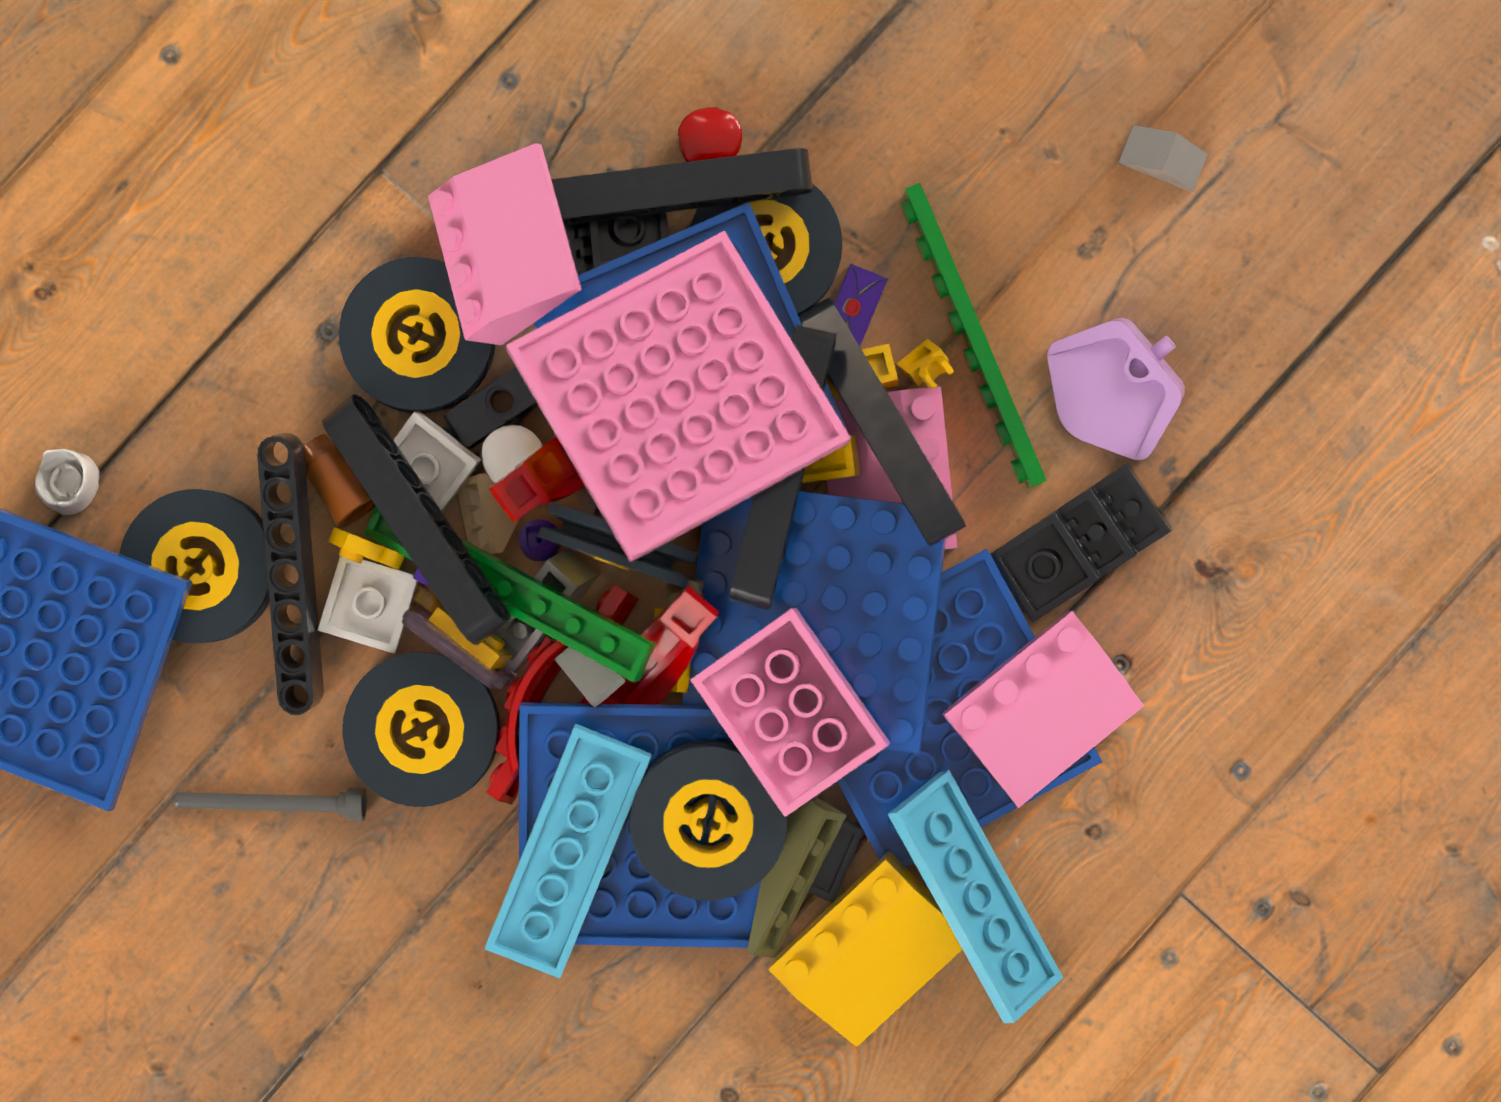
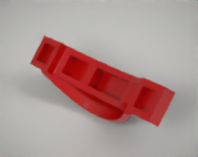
M555 434L542 444L538 450L515 466V469L488 488V490L511 521L514 522L536 505L561 500L581 490L586 485Z
M614 584L611 590H607L600 597L596 605V611L623 626L639 598ZM545 637L542 643H538L532 649L528 657L529 665L523 675L516 678L507 690L506 697L508 699L503 707L509 710L507 722L498 734L499 743L494 749L507 759L504 763H500L492 772L489 779L491 785L486 791L488 795L499 802L512 805L519 794L521 702L541 703L549 686L562 669L554 659L566 650L568 646L556 639L551 640Z
M687 585L667 608H664L645 630L639 633L642 637L656 644L640 681L632 682L623 677L626 682L600 704L658 705L689 666L696 653L699 636L716 619L719 611ZM585 696L579 701V703H590Z

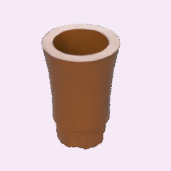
M326 434L315 437L303 446L306 477L323 500L338 529L356 522L376 506L335 444L332 443Z

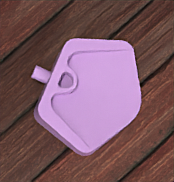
M1117 318L1059 339L1051 344L1048 349L1047 358L1057 413L1065 429L1074 437L1133 460L1147 458L1157 445L1185 394V386L1182 380L1163 359L1176 348L1173 341L1165 335L1152 346L1132 321L1126 318Z

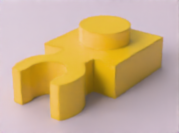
M929 339L924 340L896 363L904 375L919 386L924 382L929 389H934L937 386L934 380L940 374L947 373L951 375L954 372L948 363L949 359L942 349Z
M336 527L333 528L328 540L329 543L341 548L339 556L360 564L363 558L366 557L399 570L405 557L390 548Z

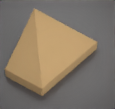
M487 473L469 477L458 491V498L467 541L494 555L504 551L519 519L514 522L511 521L488 490L495 482Z

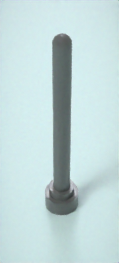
M348 788L347 792H340L339 796L178 792L172 797V803L176 808L338 812V815L345 816L347 821H364L367 810V794L365 789Z

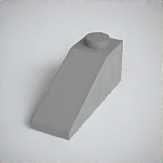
M569 548L548 559L534 578L579 602L598 577V574ZM510 615V620L494 632L505 642L503 648L512 655L506 666L513 672L517 671L528 659L532 649L538 643H542L545 637H548L547 634Z

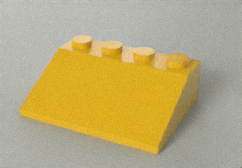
M889 850L773 958L768 970L798 1001L858 1047L963 949L933 895Z

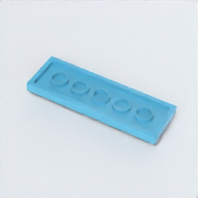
M578 724L574 725L485 945V950L559 979L561 978L628 815L636 791L646 771L651 753Z
M949 770L939 772L889 812L888 816L1003 1023H1015L1052 989L1063 976Z

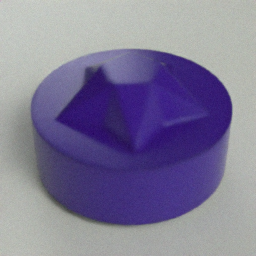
M544 519L528 522L519 533L521 550L527 558L533 561H546L552 558L560 548V544L538 537L541 527L557 529L553 523Z

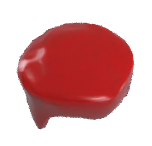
M717 107L695 110L683 119L678 128L680 151L686 162L737 156L742 144V127L732 113Z

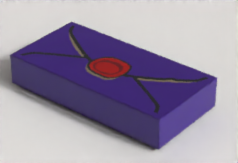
M851 264L834 305L860 347L888 279Z

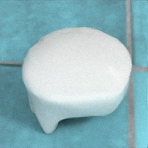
M507 425L497 428L487 436L482 445L483 466L490 478L496 483L515 469V466L538 450L542 444L538 437L525 427Z
M63 448L45 451L35 479L36 494L49 509L62 515L77 514L88 507L97 493L100 476L98 467L90 457L73 450Z

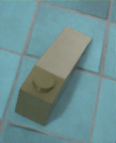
M817 796L787 815V832L782 852L774 867L760 883L747 952L752 955L776 957L847 816Z

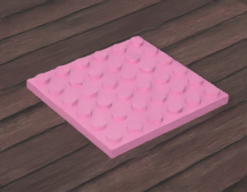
M725 231L506 345L507 352L630 562L843 447L851 439Z

